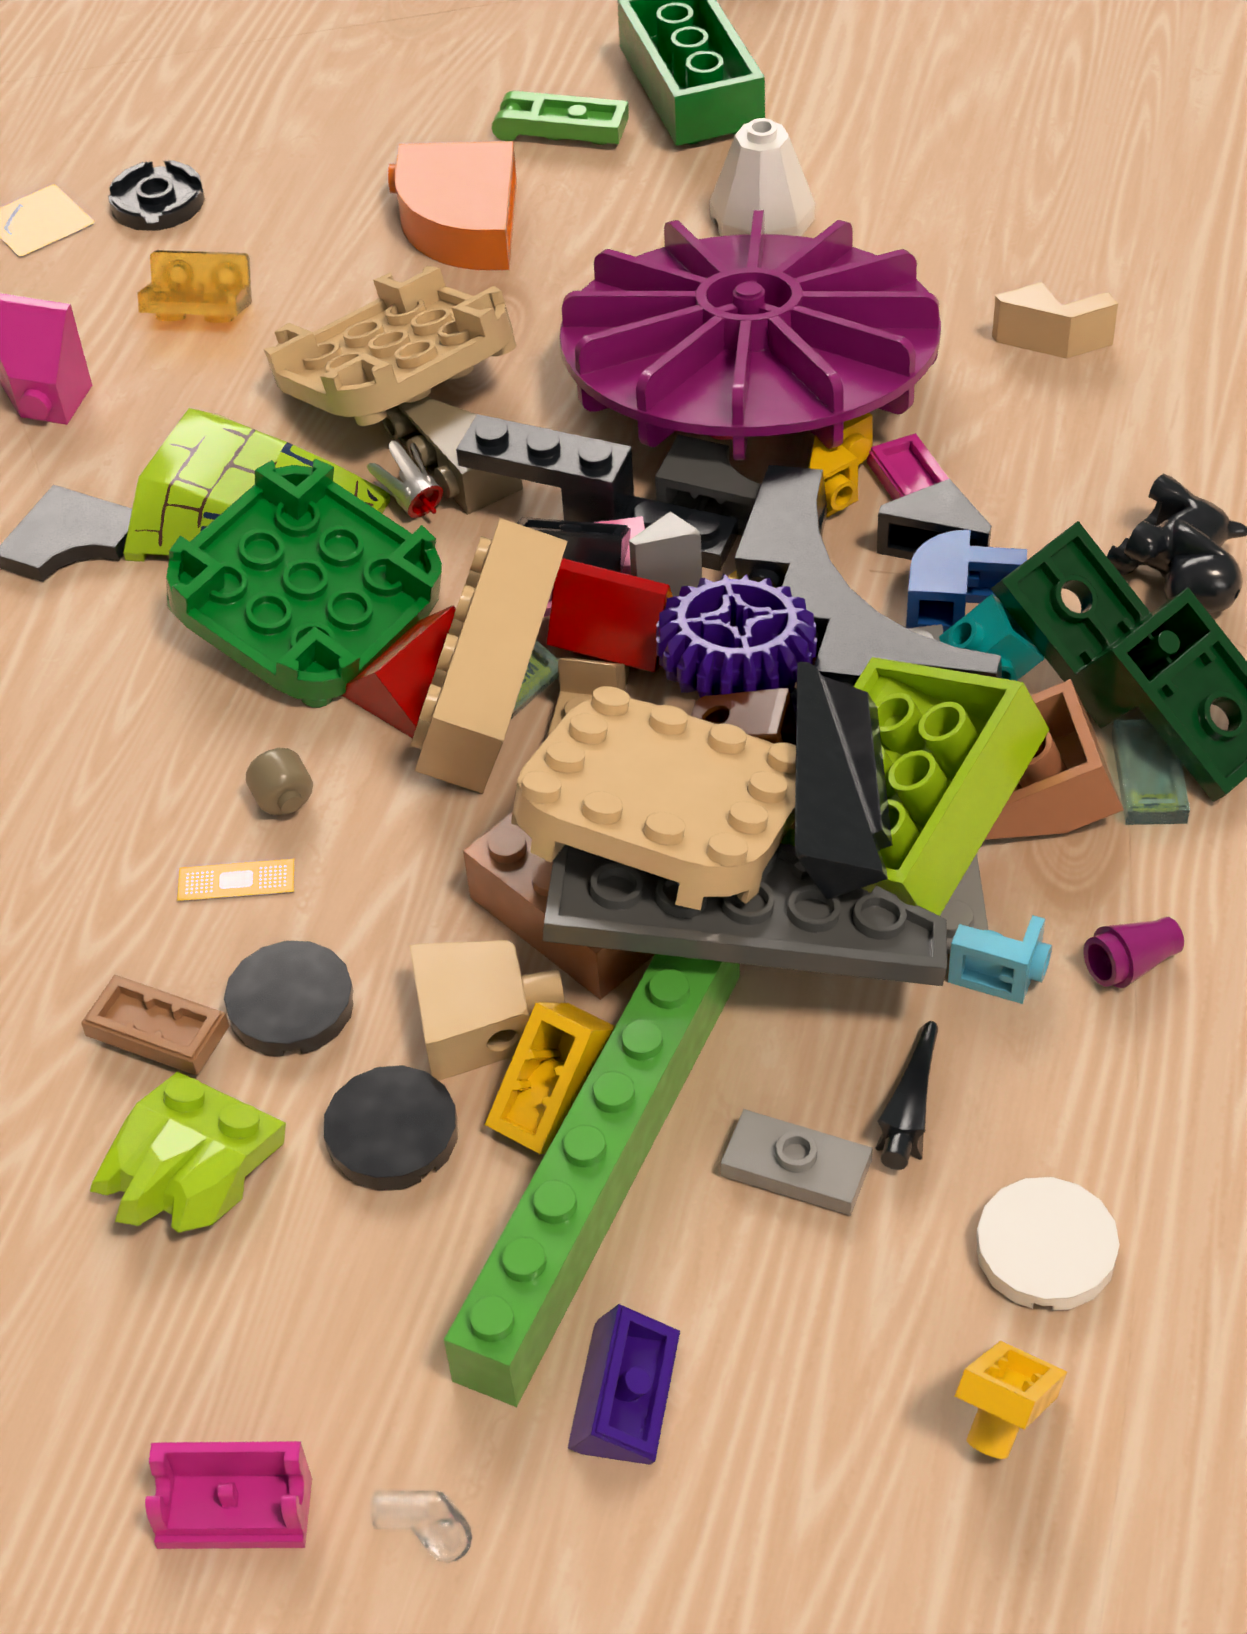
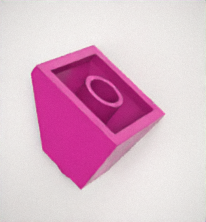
M0 293V384L20 417L67 425L91 389L92 382L71 304Z

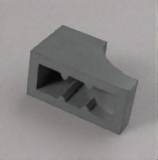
M677 435L655 476L656 501L738 518V535L743 536L762 485L742 476L731 466L728 445L683 435Z

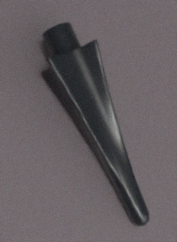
M928 1021L924 1024L909 1065L877 1121L882 1129V1134L875 1149L877 1151L883 1150L881 1162L893 1170L906 1168L910 1155L922 1160L928 1081L938 1034V1026L934 1021Z

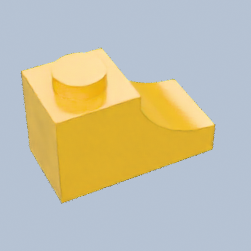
M536 1002L484 1125L538 1154H546L615 1026L570 1003Z

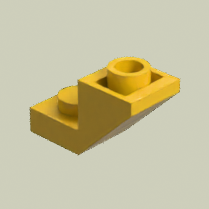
M870 412L843 422V443L841 446L828 449L815 435L809 468L823 470L828 510L826 518L858 501V465L867 459L871 447H873V415Z

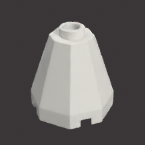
M758 118L744 124L735 134L710 199V217L714 224L718 223L720 236L751 234L754 210H764L765 234L802 236L815 220L814 199L790 137L782 124L775 123L770 119Z

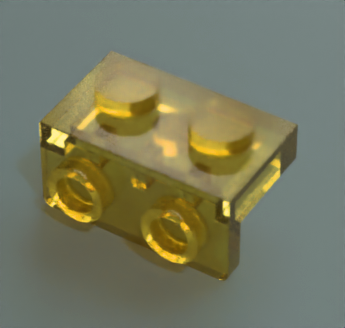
M155 250L150 254L151 283L137 292L139 313H155L156 319L160 321H178L185 319L186 314L204 315L206 322H230L235 319L234 316L239 315L252 303L250 258L247 253Z

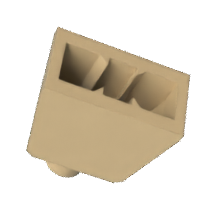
M508 940L418 943L409 945L431 1075L438 1081L513 1057L529 1020L528 1014L532 1012L535 1003H565L559 969L521 975L515 944Z

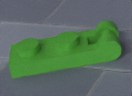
M510 91L505 94L500 104V111L496 114L492 123V131L497 138L503 141H512L518 135L546 137L550 140L590 141L599 145L608 143L619 144L629 119L628 101Z

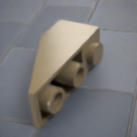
M429 397L415 402H404L386 410L387 416L382 421L389 436L393 440L400 439L408 448L412 460L419 468L410 446L412 443L414 444L424 468L435 478L436 483L442 487L443 496L447 499L453 498L467 515L523 489L522 479L458 466L456 449L477 414Z

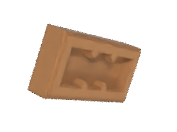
M115 974L81 1022L87 1037L198 1076L229 1028L225 1012Z

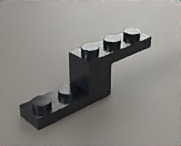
M477 414L456 449L458 466L561 488L563 517L567 521L601 522L643 517L646 529L665 514L672 512L700 532L702 567L721 571L738 536V518L634 496L631 446Z

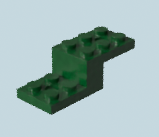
M1077 521L991 588L996 597L1064 682L1071 679L1083 707L1101 729L1138 706L1213 802L1227 795L1247 777V661L1189 587L1153 612H1150L1080 522ZM1062 589H1068L1078 597L1081 604V613L1073 612L1065 606L1061 596ZM1211 704L1218 706L1226 714L1229 722L1228 731L1220 729L1213 722L1210 715Z

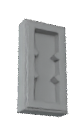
M743 1109L721 1161V1176L851 1216L872 1162L873 1148Z

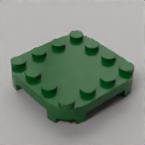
M315 458L313 467L289 465L276 468L275 463L271 460L255 469V484L197 536L188 541L180 535L170 548L166 576L167 607L186 628L276 690L296 699H301L307 706L321 708L328 705L333 700V697L346 693L347 683L359 675L419 620L429 616L439 599L442 563L435 548L436 538L423 525L412 534L335 483L333 481L334 466Z

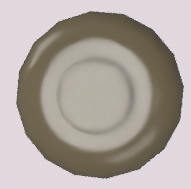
M275 748L260 754L250 763L246 771L245 780L260 809L270 815L293 813L300 809L312 794L313 781L299 755L288 748Z

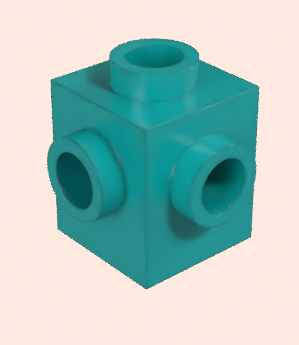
M993 594L939 636L940 642L954 647L1001 655L1002 679L1017 681L1045 659L1008 610Z

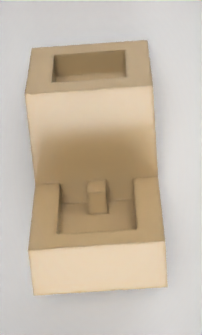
M1043 282L1035 283L995 295L992 337L998 343L1066 359L1113 345L1118 303L1109 292L1061 305Z

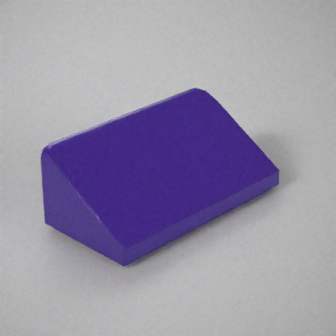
M620 1304L597 1320L592 1332L568 1449L583 1455L647 1465L655 1462L680 1330Z

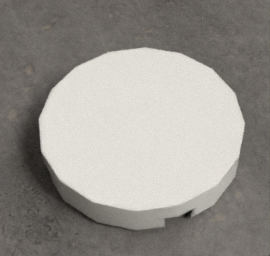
M1054 1177L1025 1178L1001 1188L984 1206L976 1234L979 1266L991 1285L1016 1304L1033 1308V1303L1041 1306H1052L1051 1311L1071 1310L1093 1300L1111 1281L1120 1246L1115 1220L1102 1201L1080 1185Z

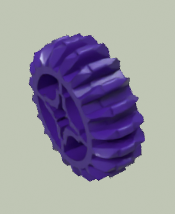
M723 574L719 581L714 582L706 578H700L697 588L688 585L681 586L679 596L667 598L666 608L660 612L659 621L656 624V654L659 656V665L663 666L666 671L667 680L679 682L681 693L698 691L700 698L703 696L787 688L789 693H792L797 682V663L809 662L813 664V657L816 656L817 638L814 613L806 609L804 598L792 597L791 589L788 586L774 588L770 578L760 582L751 581L748 574L742 579H730Z

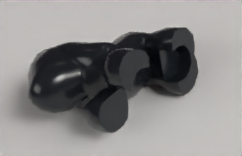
M1163 473L1154 481L1148 496L1157 501L1153 511L1135 527L1129 539L1125 538L1118 547L1112 545L1107 558L1122 575L1133 572L1139 565H1147L1159 571L1165 578L1164 592L1168 601L1189 587L1208 613L1228 609L1238 597L1243 580L1239 564L1221 546L1228 539L1245 537L1247 535V526L1234 520H1229V517L1221 508L1193 495L1176 479Z

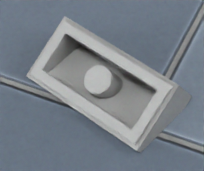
M669 512L629 540L632 576L669 584L673 596H679L681 586L688 585L697 588L700 578H702L701 535L695 527L674 513Z

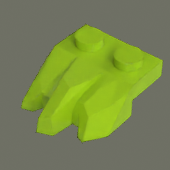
M177 1071L136 1103L106 1154L92 1182L90 1192L106 1196L119 1191L125 1192L120 1201L115 1222L139 1226L160 1212L165 1211L172 1215L171 1227L177 1233L213 1225L243 1199L245 1177L284 1144L286 1122Z

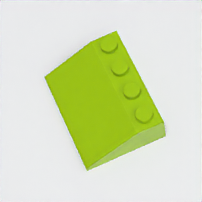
M872 657L853 687L868 692L878 709L893 846L880 850L888 879L863 887L862 889L871 893L878 886L895 894L905 904L920 906L940 916L1050 729L1025 684L1021 681ZM789 828L781 841L782 844L795 846V829Z

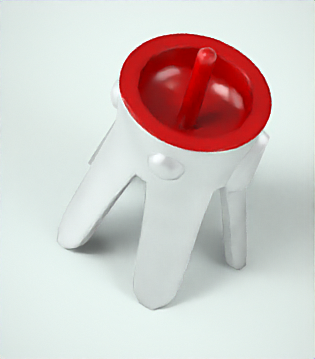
M391 441L389 443V450L401 469L399 476L402 481L378 464L369 463L367 465L368 471L379 480L373 483L394 496L396 502L410 517L419 518L429 512L435 514V507L443 496L442 487L434 482L433 477L427 475L413 443L410 446L419 468L398 442Z

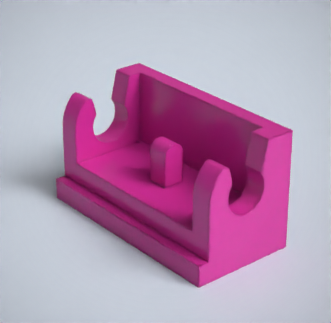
M301 1441L151 1442L149 1466L151 1474L155 1478L156 1490L155 1496L145 1497V1508L148 1521L155 1534L154 1544L157 1549L305 1548L312 1475Z

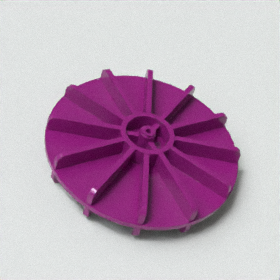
M764 210L753 211L751 234L697 239L681 222L674 220L665 223V247L636 257L612 249H605L596 255L594 259L595 279L581 291L568 293L562 303V322L560 328L562 359L567 371L577 383L578 400L587 411L598 412L610 408L622 415L638 420L639 441L650 447H656L675 431L711 436H733L734 460H745L748 436H770L809 430L814 436L816 435L826 448L831 449L842 445L843 422L876 409L893 414L905 413L914 403L915 384L926 374L930 366L937 359L941 338L939 301L935 295L929 293L916 279L917 261L910 252L899 249L875 255L853 247L852 225L843 220H837L815 238L765 234Z

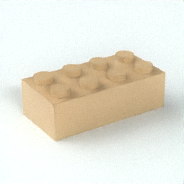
M502 518L499 519L492 540L481 536L410 745L421 749L415 768L416 772L483 794L502 747L568 541Z

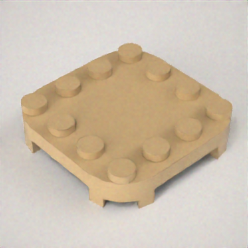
M426 266L422 270L423 272L404 282L393 280L392 274L388 273L373 280L379 299L314 332L287 323L274 331L278 344L275 347L265 348L264 351L277 387L284 393L333 415L355 417L356 423L360 426L373 425L386 418V410L404 402L421 400L430 394V388L447 379L464 377L474 370L475 364L490 356L505 355L516 348L513 328L502 291L492 286L473 296L447 287L440 267Z
M599 687L593 691L592 700L580 703L567 713L522 767L517 780L511 825H518L532 838L530 853L551 863L564 845H568L678 882L679 888L675 905L701 910L703 897H729L738 894L737 897L746 904L758 894L763 871L789 828L795 829L796 745L790 743L773 744L767 740L750 736L735 725L714 724L689 716L684 710L675 706H658L649 702L630 699L628 693L616 687Z

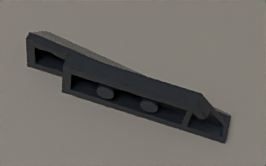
M798 662L795 853L825 898L830 899L888 879L880 850L893 846L878 709L868 692L822 676L818 669L809 662Z

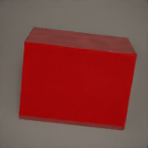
M562 558L554 582L547 645L656 672L661 667L659 665V656L656 654V624L659 621L660 612L666 608L667 598L673 597L670 585Z
M452 605L419 620L359 675L347 683L346 693L342 696L413 739L430 684L432 683L447 634L456 611L455 606Z

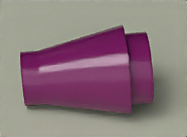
M1163 917L1155 921L1102 926L1084 944L1085 964L1092 978L1101 986L1109 987L1113 985L1118 988H1125L1168 957L1180 953L1184 948V936L1178 923L1171 917Z

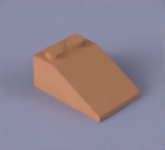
M1071 679L1031 695L1050 730L985 840L1068 833L1124 810L1093 726Z

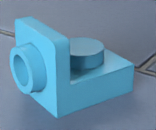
M1032 915L1023 941L1004 937L1002 934L992 930H980L959 924L951 943L948 983L1023 1004L1031 980L1042 983L1049 966L1053 946L1043 943L1046 919Z

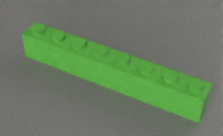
M660 954L654 955L444 1338L452 1382L514 1407L518 1406L740 977V963Z

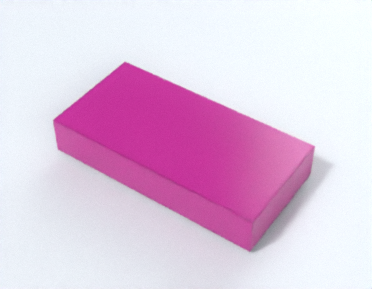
M916 433L873 446L867 457V464L893 500L949 479Z

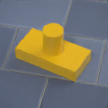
M999 1341L964 1369L954 1397L978 1408L966 1438L967 1443L985 1455L998 1459H1007L1019 1428L1025 1430L1058 1398L1067 1371L1003 1341Z

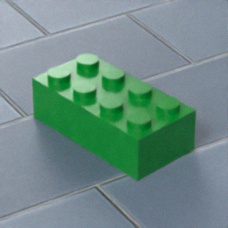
M617 0L620 48L676 146L697 144L705 139L736 134L744 124L754 119L765 118V76L717 0Z

